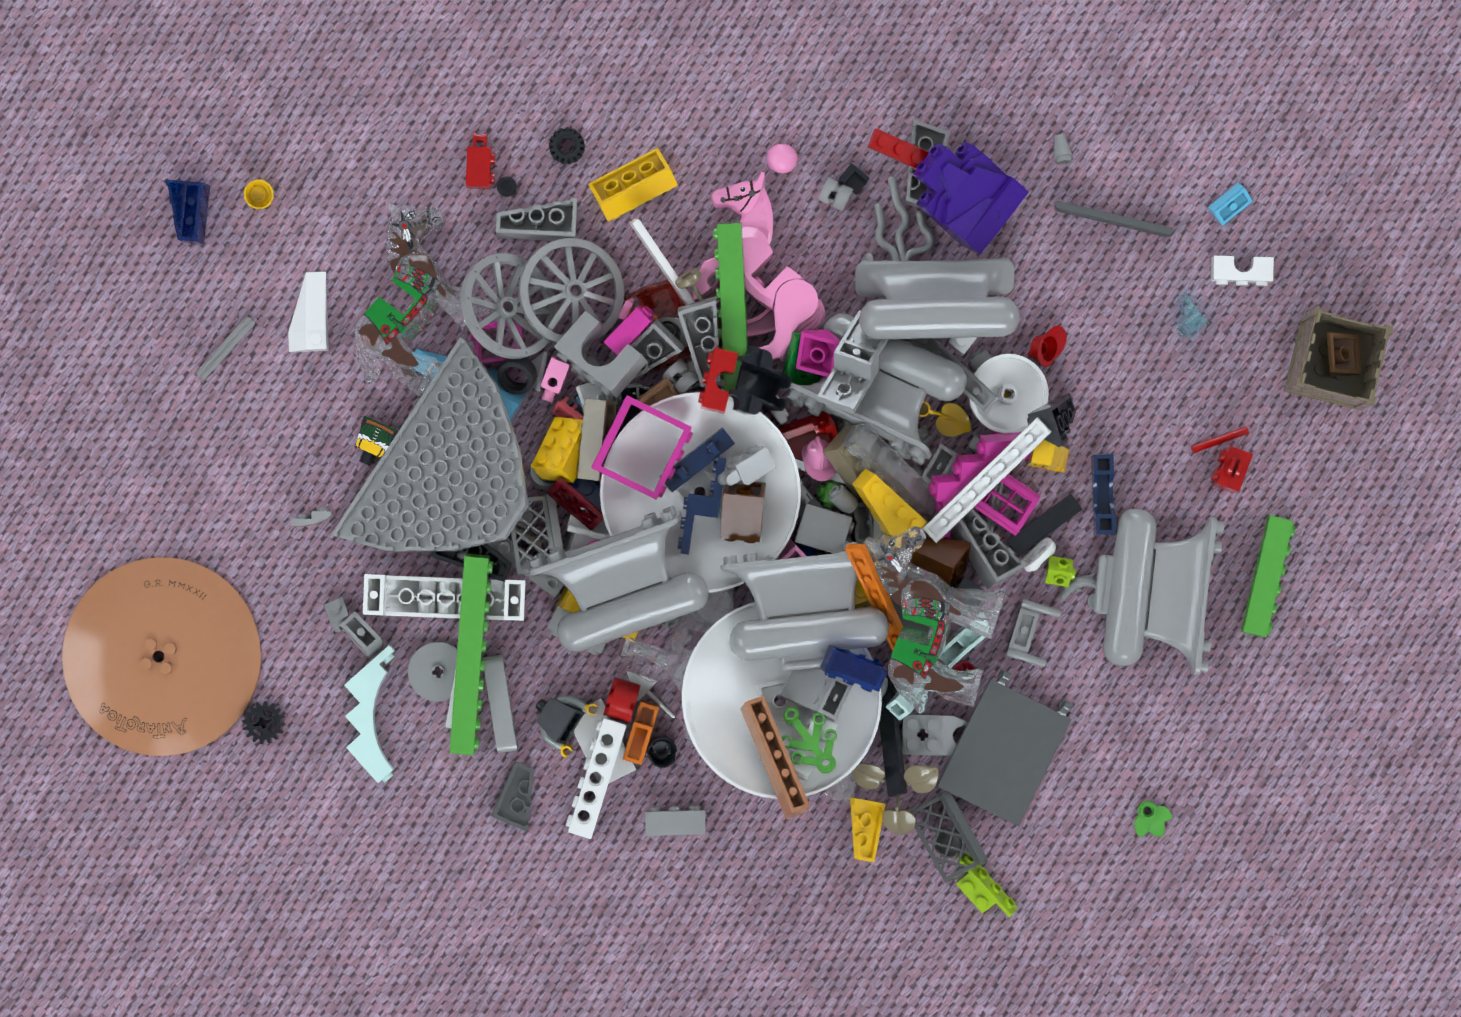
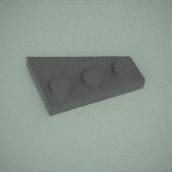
M516 761L514 762L491 814L492 817L527 832L533 768Z

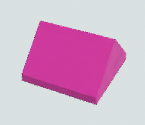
M828 329L802 331L796 369L829 377L834 368V351L839 345L840 340Z

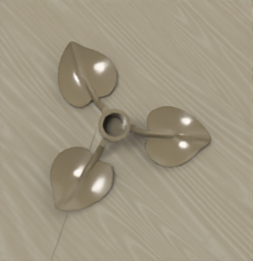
M860 762L851 772L857 785L864 789H876L879 787L880 782H886V777H884L885 771L875 764ZM904 763V779L908 786L912 785L913 790L917 793H928L934 789L939 775L938 766L913 765L909 767ZM899 795L896 799L895 810L887 809L883 813V823L892 833L906 835L914 829L916 818L908 810H899L901 795Z

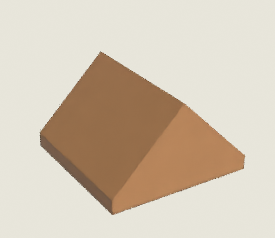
M1327 333L1330 377L1361 374L1359 336L1356 334Z

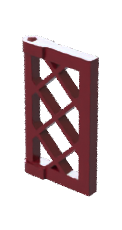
M559 477L546 492L590 531L604 520L602 511L562 477ZM566 495H570L572 500L567 499ZM581 508H585L587 513L582 512Z

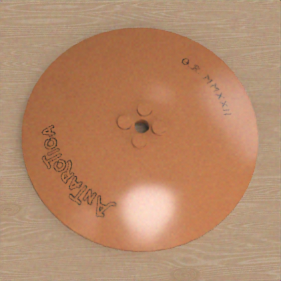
M147 558L125 564L109 572L99 579L81 598L72 613L64 636L62 649L63 674L66 687L76 709L91 728L103 738L116 746L139 754L151 756L179 755L194 751L215 741L226 733L244 713L252 699L259 679L261 668L260 638L255 620L246 602L232 585L220 575L204 566L183 559ZM162 651L164 653V660L162 662L155 661V652Z

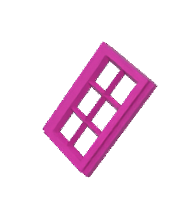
M1008 474L1000 482L1012 489L1007 499L994 491V487L974 508L1016 536L1041 496ZM991 493L1005 502L1000 511L986 503ZM1015 493L1029 501L1024 510L1010 502ZM1008 505L1021 513L1016 523L1003 515Z

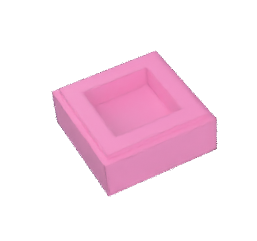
M627 297L618 318L625 320L628 317L634 304L633 298Z

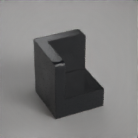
M851 163L839 177L838 181L853 188L852 193L857 195L870 178Z

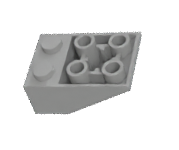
M940 444L921 475L920 480L929 485L932 475L954 474L953 463H955L956 455L959 454Z
M819 668L792 670L780 696L814 713H822L825 718L835 722L853 684Z

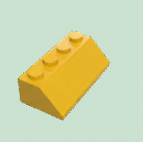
M657 147L588 183V186L609 222L662 193L670 191L678 186L669 165Z

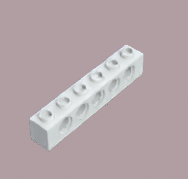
M606 716L603 717V720H598L595 731L599 733L597 739H592L589 750L593 752L591 758H586L583 768L587 770L585 778H580L577 787L581 789L579 797H574L572 807L575 810L573 815L568 816L566 826L569 827V833L589 839L592 838L627 723ZM610 734L613 737V741L610 744L603 743L601 739L603 735ZM604 753L607 756V760L599 763L596 760V755ZM598 772L601 775V779L597 782L590 779L591 773ZM585 792H594L595 798L591 801L584 798ZM581 810H586L589 812V817L585 820L580 819L578 813Z

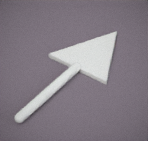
M627 671L630 682L641 685L637 702L647 693L667 714L675 718V715L649 691L657 680Z

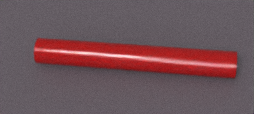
M1246 426L1190 446L1192 453L1247 435L1249 430Z

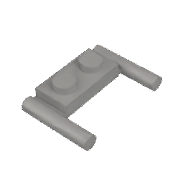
M1023 599L1006 656L1045 667L1046 659L1029 655L1028 651L1040 612L1059 618L1061 610Z

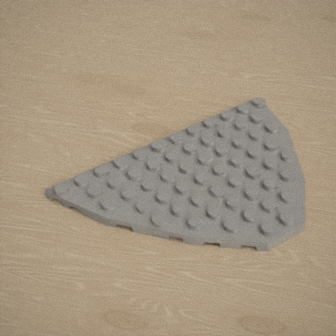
M460 337L332 532L333 536L388 552L457 551L506 540L529 505L521 450L501 393L494 379L464 338Z

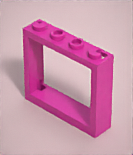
M626 395L591 468L657 500L658 496L662 498L667 488L664 484L667 478L671 480L676 470L673 468L676 460L680 462L684 454L682 447L685 442L689 443L693 432H691L692 427ZM631 405L683 430L654 492L601 466Z

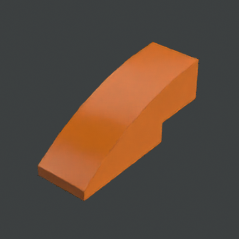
M644 700L640 701L622 760L642 765L660 705Z

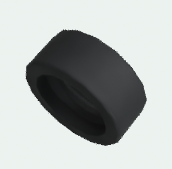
M506 358L497 373L500 386L505 391L516 395L527 393L537 378V369L528 358ZM517 367L524 371L528 377L527 382L518 383L513 381L507 374V368Z

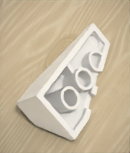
M306 272L288 332L289 352L329 351L326 272Z

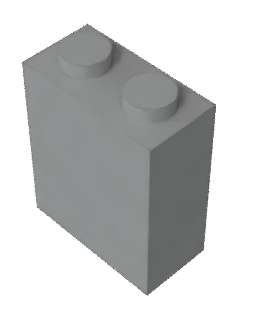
M806 503L795 543L831 554L843 551V544L849 543L845 540L848 533L852 534L855 523L851 522L852 517Z

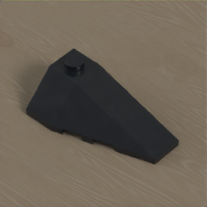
M488 544L457 551H432L431 557L464 568V556L466 553L490 555V561H493V571L489 573V577L503 582L507 580L512 565L510 561Z

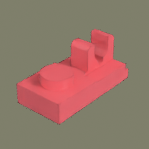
M569 397L558 401L551 411L556 417L583 420L584 416L575 411L578 407L576 403L572 407L567 404Z

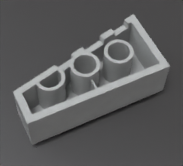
M913 119L910 144L929 152L937 143L946 146L951 132ZM908 166L905 203L920 208L916 203L919 201L922 193L928 188L913 175L916 169Z
M571 198L567 201H556L551 204L535 205L530 208L497 213L496 237L502 239L546 241L576 238L577 198Z
M971 509L951 529V532L956 540L971 543L969 561L988 590L1017 574L1027 565L1023 560L1020 561L1014 555L1015 552L1010 547L1007 548L1000 541L1001 538L996 533L994 534L987 527L988 524Z

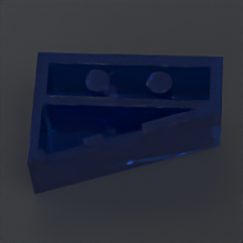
M165 179L170 196L169 201L172 205L177 239L184 243L204 244L210 185L203 182Z
M829 645L820 666L825 672L824 675L833 679L837 676L849 685L859 684L862 689L868 692H872V690L879 692L888 672L886 666L878 658L870 660L865 658L866 655L859 653V655L851 653L850 650Z

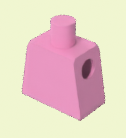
M557 355L551 357L541 383V387L545 388L541 398L548 402H553L555 394L562 392L572 365L569 361L563 362ZM552 377L557 380L556 385L551 382Z

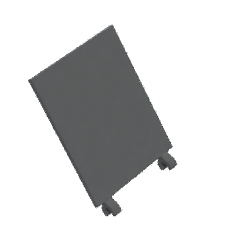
M1001 669L997 681L989 679L936 786L1019 826L1072 720L1066 717V714L1071 710L1073 704L1062 699L1059 703L1058 711H1054L1006 687L1005 684L1009 681L1012 674Z

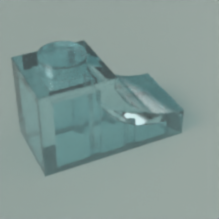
M1185 292L1177 298L1182 310L1180 322L1177 323V331L1183 338L1187 337L1189 340L1210 323Z

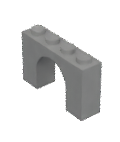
M584 311L554 346L558 352L557 356L565 363L569 361L572 364L571 367L577 373L583 372L586 374L585 378L591 384L597 383L600 385L599 389L607 396L611 394L617 398L645 366L647 361L641 353L627 344L611 363L604 366L588 364V349L604 331V328L597 319Z

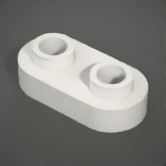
M1045 538L1041 540L1022 558L1023 562L1027 565L1024 567L1027 572L1036 571L1048 557L1055 553L1056 544L1052 539Z

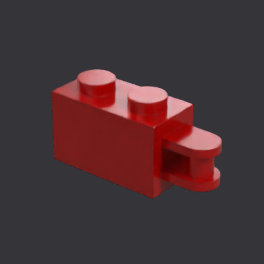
M473 132L472 147L467 146L466 188L491 189V184L495 183V172H491V167L495 165L496 153H492L491 147H487V133L479 135ZM476 143H483V147H476Z

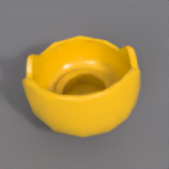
M253 180L244 189V200L248 206L254 209L268 207L274 198V190L265 180Z

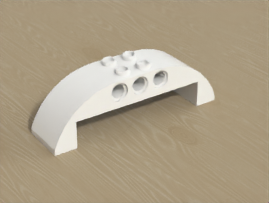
M365 574L363 614L460 619L463 578ZM488 580L492 581L491 593H487V601H490L489 613H486L485 620L524 621L526 581L505 580L503 582L500 580Z

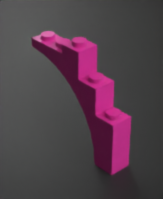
M1020 433L980 435L979 442L977 443L978 454L956 455L955 463H953L954 474L932 475L931 483H929V493L936 500L935 510L937 514ZM1031 452L1024 459L1030 458ZM951 530L942 538L950 537Z

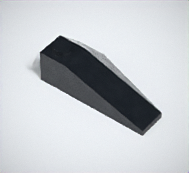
M1070 393L1031 411L1027 418L1029 426L1038 417L1052 431L1045 440L1057 447L1067 443L1068 437L1066 434L1071 431L1069 424L1073 423L1076 414Z

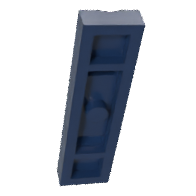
M723 427L683 457L680 462L678 461L673 465V468L676 470L671 480L667 478L665 485L673 493L732 447L735 442Z

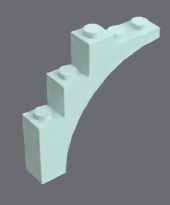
M979 615L966 626L960 627L950 635L941 651H939L938 659L950 670L973 647L990 635L995 628ZM932 664L930 669H933L940 675L942 672L941 668L936 664ZM928 665L924 666L925 671L929 670ZM914 673V684L911 685L906 680L886 705V708L900 721L910 714L928 693L929 690H924V686L931 682V678L927 675L926 679H924L918 673Z

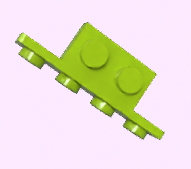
M962 854L960 864L968 866L974 862L971 855ZM980 865L967 871L968 873L956 883L982 914L995 903L1008 917H1011L1018 909L1014 900L1005 894L1001 886Z

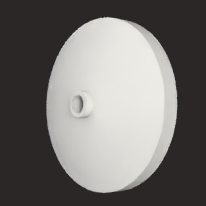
M1002 354L992 357L981 364L974 373L999 398L986 413L969 398V404L975 417L982 425L992 431L1003 434L1022 432L1028 427V414L1048 403L1049 392L1044 374L1035 363L1023 356ZM1005 391L1010 392L1009 398L1004 397Z

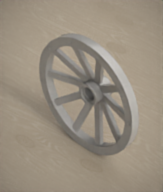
M564 238L552 241L539 248L529 258L520 276L519 301L525 318L536 332L554 343H557L563 336L552 330L570 303H572V325L579 318L578 302L587 313L601 323L584 297L613 306L606 321L603 324L601 323L604 331L597 339L612 328L621 313L624 302V284L621 273L610 255L592 242L578 238ZM571 247L581 248L591 253L577 279ZM557 248H565L569 279L545 254ZM597 256L607 267L609 274L583 283ZM541 259L564 285L531 278V273L537 262ZM612 279L614 284V300L588 292L586 289ZM532 284L562 291V293L530 305L528 285ZM571 286L577 288V296L572 295L570 291ZM565 298L546 328L533 311Z
M498 253L478 261L466 274L461 289L462 313L470 332L484 348L508 359L526 358L542 350L550 340L541 336L527 321L517 315L523 314L522 308L518 307L520 302L519 296L514 299L512 298L527 260L513 254ZM499 263L510 264L516 267L505 296ZM491 264L493 265L497 295L479 274L482 269ZM535 266L530 277L548 281ZM475 280L493 303L472 297V288ZM534 285L528 289L529 296L539 289L544 300L554 296L553 290L550 288ZM556 302L546 305V308H539L533 311L535 315H547L546 328L557 312ZM472 305L490 309L491 315L478 323ZM494 319L498 320L496 342L482 329ZM505 322L519 349L502 346ZM514 322L538 337L539 340L531 347L526 348Z

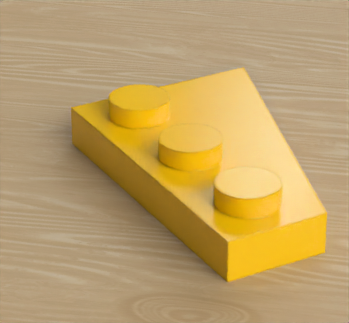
M850 797L854 859L875 862L885 803Z

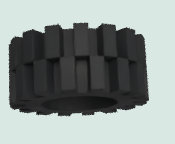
M569 127L565 129L560 128L559 131H555L553 136L550 137L549 150L557 162L569 165L573 162L576 163L579 158L581 159L585 151V143L581 134L575 129H569ZM563 139H571L574 142L575 147L571 153H563L559 149V144Z

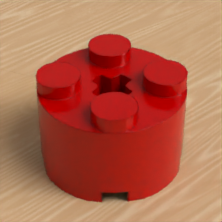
M614 677L603 715L630 723L641 685Z

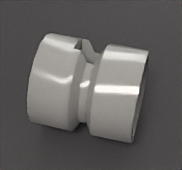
M828 177L818 200L826 204L832 203V207L843 212L854 189L845 184L840 186L839 181ZM831 192H837L836 196L832 195Z
M682 359L675 362L662 375L664 378L669 379L671 384H674V389L679 395L687 393L699 381L698 376L693 371H688L689 367Z

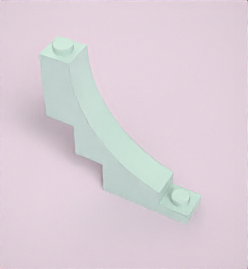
M388 645L344 685L360 702L345 717L361 735L346 748L377 783L381 781L387 782L393 776L391 772L394 770L381 749L375 727L376 700L382 682L388 673L381 664L383 662L387 664L395 657L393 655L395 650L391 645Z

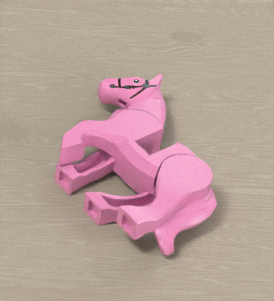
M760 172L757 180L744 181L715 190L711 195V200L715 208H728L742 216L740 222H742L745 292L756 302L767 308L760 315L747 320V337L765 335L775 331L773 341L769 345L759 348L771 353L772 362L780 359L785 364L792 332L818 330L824 320L826 311L822 301L818 299L817 292L813 286L804 281L800 275L788 266L766 288H764L765 284L757 276L753 278L773 257V251L770 247L773 236V212L769 197L764 188L765 172ZM715 257L703 262L700 268L702 275L694 283L704 300L717 297L716 288H720V280H716L712 287L709 285L710 279L716 276L715 268H719V260H715ZM693 292V299L695 302H698L699 300Z

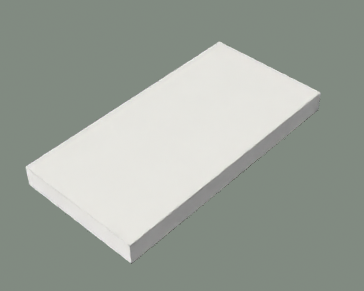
M602 698L593 702L598 705V708L595 706L589 707V711L595 713V715H589L587 710H582L585 714L574 730L576 739L586 758H591L593 752L589 749L592 739H597L599 733L595 731L598 720H603L605 716L603 715L605 705ZM605 734L601 738L605 744H610L613 741V737L610 734ZM623 741L621 742L609 783L636 770L632 762L622 760L626 749ZM599 753L596 755V760L599 763H603L607 760V756L604 753ZM593 772L597 781H599L601 775L598 772Z

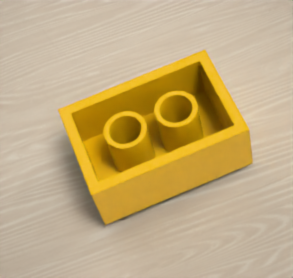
M554 417L531 464V467L541 479L557 481L559 477H562L566 482L574 483L578 475L577 465L580 457L579 445L582 437L581 425L583 420Z

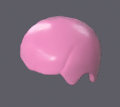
M777 144L768 150L766 161L770 169L784 174L791 172L796 167L798 155L796 150L788 144Z

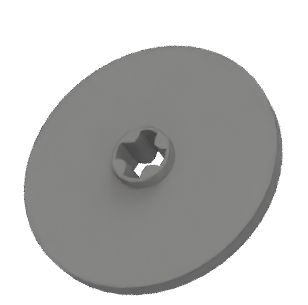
M431 642L423 645L413 654L408 666V678L417 694L430 701L450 699L456 669L457 648L445 642ZM436 666H439L441 670H444V672L440 674V677H437L436 674H432V671L435 670Z

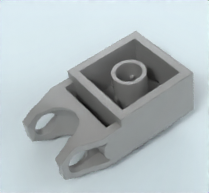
M908 714L902 719L901 745L903 755L951 756L957 745L953 740V732L956 728L967 725L969 720H962L952 715ZM920 729H924V732L927 733V738L924 737V740L917 737V732H920Z

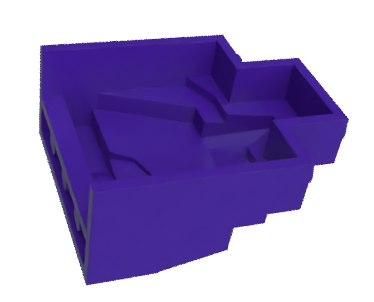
M967 142L960 145L955 154L946 146L937 143L930 149L927 157L923 162L919 163L916 171L913 173L928 188L922 193L916 205L961 246L980 255L1029 193L1015 178L1006 175L984 153Z

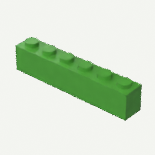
M1271 515L1267 516L1241 632L1267 637V634H1270L1272 631L1273 623L1270 620L1271 616L1276 613L1277 603H1275L1276 595H1280L1282 584H1279L1280 577L1284 576L1286 571L1284 560L1285 556H1289L1291 545H1288L1289 538H1293L1295 532L1292 520Z

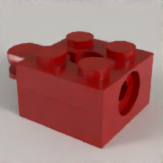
M1232 446L1225 448L1223 451L1221 450L1217 459L1220 464L1217 469L1213 470L1211 475L1212 486L1231 493L1240 492L1253 454Z

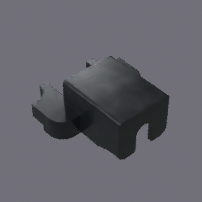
M748 346L746 353L737 357V361L742 362L735 390H729V395L733 398L734 402L733 410L750 415L758 414L761 408L768 411H783L787 400L777 398V392L781 388H790L791 377L771 368L772 355L769 351L755 346Z

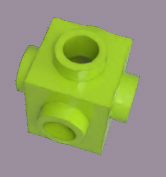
M1050 556L1046 568L1045 583L1069 587L1070 580H1074L1076 568H1073V560Z

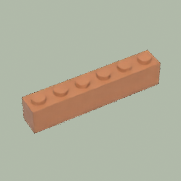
M761 696L746 701L740 710L786 820L805 813L810 805L765 697Z

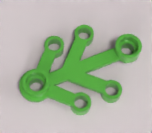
M793 707L787 708L783 713L784 721L788 725H793L804 741L792 740L789 736L781 737L783 741L785 739L790 741L788 745H785V748L812 751L816 756L807 757L803 756L801 752H794L791 756L793 764L816 766L818 771L824 774L832 772L836 767V760L832 756L834 741L837 739L836 731L834 729H827L825 731L826 744L823 753L819 747L822 726L825 724V716L822 713H816L813 716L814 729L811 736L799 720L798 710ZM793 712L795 713V716L793 718H789L787 716L788 713ZM817 717L823 718L822 722H816L815 720ZM832 732L835 735L833 738H828L827 734ZM799 755L801 756V760L795 761L794 757ZM824 760H828L829 765L824 766L822 765V762Z

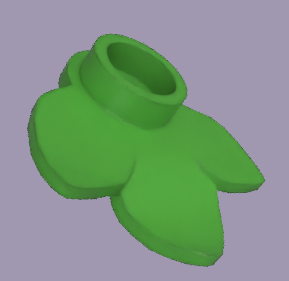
M1143 801L1138 806L1137 812L1139 816L1134 821L1135 831L1139 837L1144 836L1148 831L1157 837H1163L1165 831L1164 821L1172 819V814L1164 806H1156L1151 801ZM1150 807V814H1145L1144 808Z

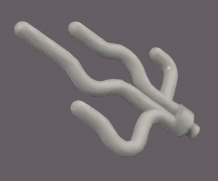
M890 176L888 183L893 205L902 217V222L895 234L898 252L895 247L883 238L885 219L882 206L879 203L874 205L877 219L875 239L882 249L890 253L892 261H910L913 256L926 253L933 248L935 243L934 235L926 225L923 212L921 210L917 211V223L920 231L926 236L927 242L923 246L914 247L906 252L903 234L909 226L910 216L901 204L896 179ZM871 253L865 255L866 261H874Z

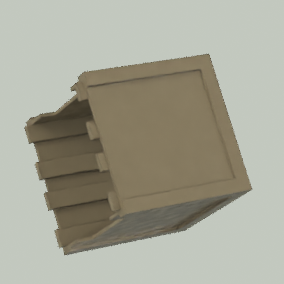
M1316 307L1304 313L1301 317L1284 392L1356 410H1363L1375 405L1376 397L1374 396L1388 339L1392 335L1393 327L1388 325H1370L1334 316L1332 313L1322 311L1323 309ZM1327 333L1356 334L1359 336L1361 374L1330 377Z

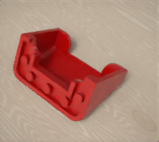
M821 412L819 416L810 415L777 427L786 439L794 458L802 462L801 451L805 445L815 440L817 436L830 443L838 434L831 416L825 412ZM798 470L799 475H802V474L807 473V472Z

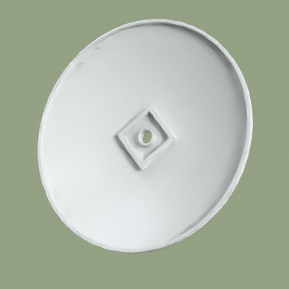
M700 392L675 395L650 406L692 427L691 432H693L689 443L685 442L682 450H684L682 458L723 427L735 442L732 447L719 456L727 458L726 465L731 462L734 456L743 455L747 452V448L758 445L767 447L776 467L754 481L766 483L760 542L750 544L741 540L729 542L720 539L725 485L722 488L718 518L694 515L689 555L681 554V549H677L679 537H683L684 529H680L681 520L670 528L665 542V560L670 578L683 573L693 572L704 579L710 593L727 590L745 583L737 575L720 570V566L724 565L723 557L737 555V562L742 563L744 562L743 555L757 553L758 561H772L779 556L788 543L798 518L801 487L794 455L781 432L761 412L756 415H750L733 410L734 402L732 397H728L724 414L700 409L701 403H698ZM643 410L619 433L609 450L604 467L654 492L660 479L659 476L662 475L683 430ZM714 461L673 493L667 487L662 498L658 496L657 500L602 474L600 484L601 509L610 537L641 526V521L647 514L655 512L657 519L660 518L663 509L669 506H674L676 512L680 511L682 517H686L687 509H683L684 497H688L689 493L694 494L695 488L703 487L705 489V496L713 497V493L710 492L711 480L715 481L716 473L712 472Z
M756 602L726 614L697 643L690 656L683 677L682 711L687 732L695 749L704 762L719 777L747 793L764 798L777 799L740 708L746 701L764 696L780 736H789L792 740H797L800 734L793 725H788L784 721V711L790 707L797 709L800 715L799 720L804 727L810 717H813L816 713L785 698L783 706H777L774 703V698L780 696L792 670H784L782 657L745 661L736 657L731 650L729 642L732 629L742 621L759 619ZM867 648L842 650L843 662L840 665L818 667L852 683L853 686L836 721L833 722L838 725L836 730L837 739L834 741L832 756L836 760L835 769L830 773L824 774L818 771L815 766L807 780L797 775L806 796L824 791L840 782L856 768L873 743L880 721L882 698L877 669ZM790 712L787 716L793 718L795 713ZM785 739L783 743L788 745L790 741ZM819 742V747L824 753L825 745ZM789 748V749H786V750H787V752H788V754H789L790 751L795 752L796 749H794V748ZM808 751L811 756L816 757L812 751ZM824 760L822 762V765H829V761Z

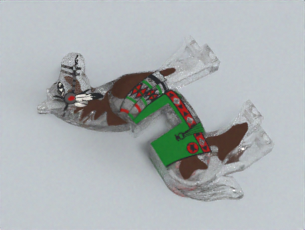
M388 202L391 217L387 227V254L392 271L394 272L392 282L415 301L406 307V313L403 315L382 298L378 297L361 316L355 326V355L363 371L366 383L371 384L382 371L380 362H383L390 369L395 379L421 398L431 383V378L441 367L442 363L435 357L423 356L413 352L408 343L424 330L439 306L466 332H468L469 328L464 320L461 308L462 288L446 283L439 265L420 244L429 235L431 230H439L445 225L444 215L434 207L414 210L406 204L397 208ZM472 295V297L493 303L487 297L481 298ZM472 305L476 319L483 320L491 311L490 309Z
M910 527L899 535H886L884 533L878 539L867 537L864 542L872 551L877 574L891 598L902 607L903 619L930 626L929 633L903 626L888 664V675L896 690L918 713L925 711L928 694L925 691H934L944 699L974 707L984 670H953L939 657L949 637L952 622L991 639L1003 605L1006 590L983 591L979 589L953 588L938 575L913 565L910 560L915 550L919 549L926 539V534L920 527Z

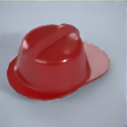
M1059 325L1053 326L1045 335L1036 336L1031 342L1027 355L1038 361L1041 366L1049 367L1064 350L1067 340L1064 328Z

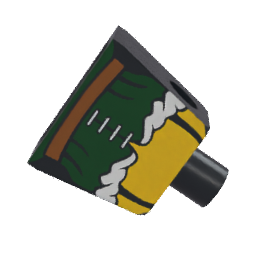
M364 416L356 443L357 448L364 450L359 461L370 466L374 455L381 458L397 435L398 430Z

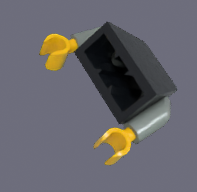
M559 696L557 699L550 698L548 702L543 699L539 700L536 704V709L541 713L537 718V723L540 725L544 741L556 750L560 749L563 757H568L569 754L565 753L564 749L568 748L572 752L574 750L571 744L566 743L585 714L582 710H587V713L593 716L595 713L590 712L589 707L595 706L598 708V705L595 703L586 704V701L574 696Z

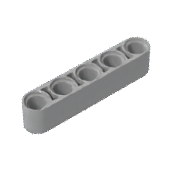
M503 655L483 657V660H486L484 673L497 752L500 754L518 751Z

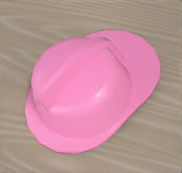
M819 436L805 445L801 452L807 474L817 481H826L834 476L836 470L823 453V450L829 443L820 439Z

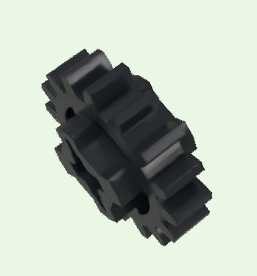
M264 701L263 706H261L260 702H256V708L251 705L249 706L251 712H244L247 719H243L242 722L246 723L247 726L242 729L249 731L246 735L247 737L253 736L252 742L260 739V744H264L265 740L268 743H272V737L278 740L277 733H284L280 728L286 725V723L281 722L285 715H279L282 709L278 708L275 710V703L268 706V701ZM264 709L271 711L274 716L267 715ZM256 712L257 717L255 721L251 723L252 716ZM262 717L264 720L272 719V721L266 724V728L260 725L256 726V724L262 721ZM277 722L276 729L271 733L273 723ZM254 729L262 731L264 736L256 734Z

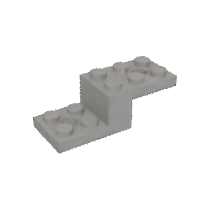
M861 310L856 314L834 351V368L817 395V401L851 414L855 413L879 372V355L889 340L872 339L863 333L859 323ZM842 389H847V390H849V391L846 392V393H841V392H839V390H842Z

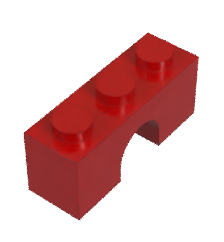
M714 348L713 353L709 352L706 364H710L708 372H704L702 381L706 385L704 392L700 391L698 403H701L700 409L721 414L725 413L729 392L718 388L716 377L720 374L733 375L738 353Z

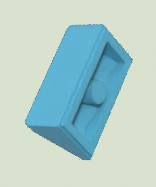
M1237 183L1212 203L1208 209L1223 226L1251 204L1253 200L1244 186Z

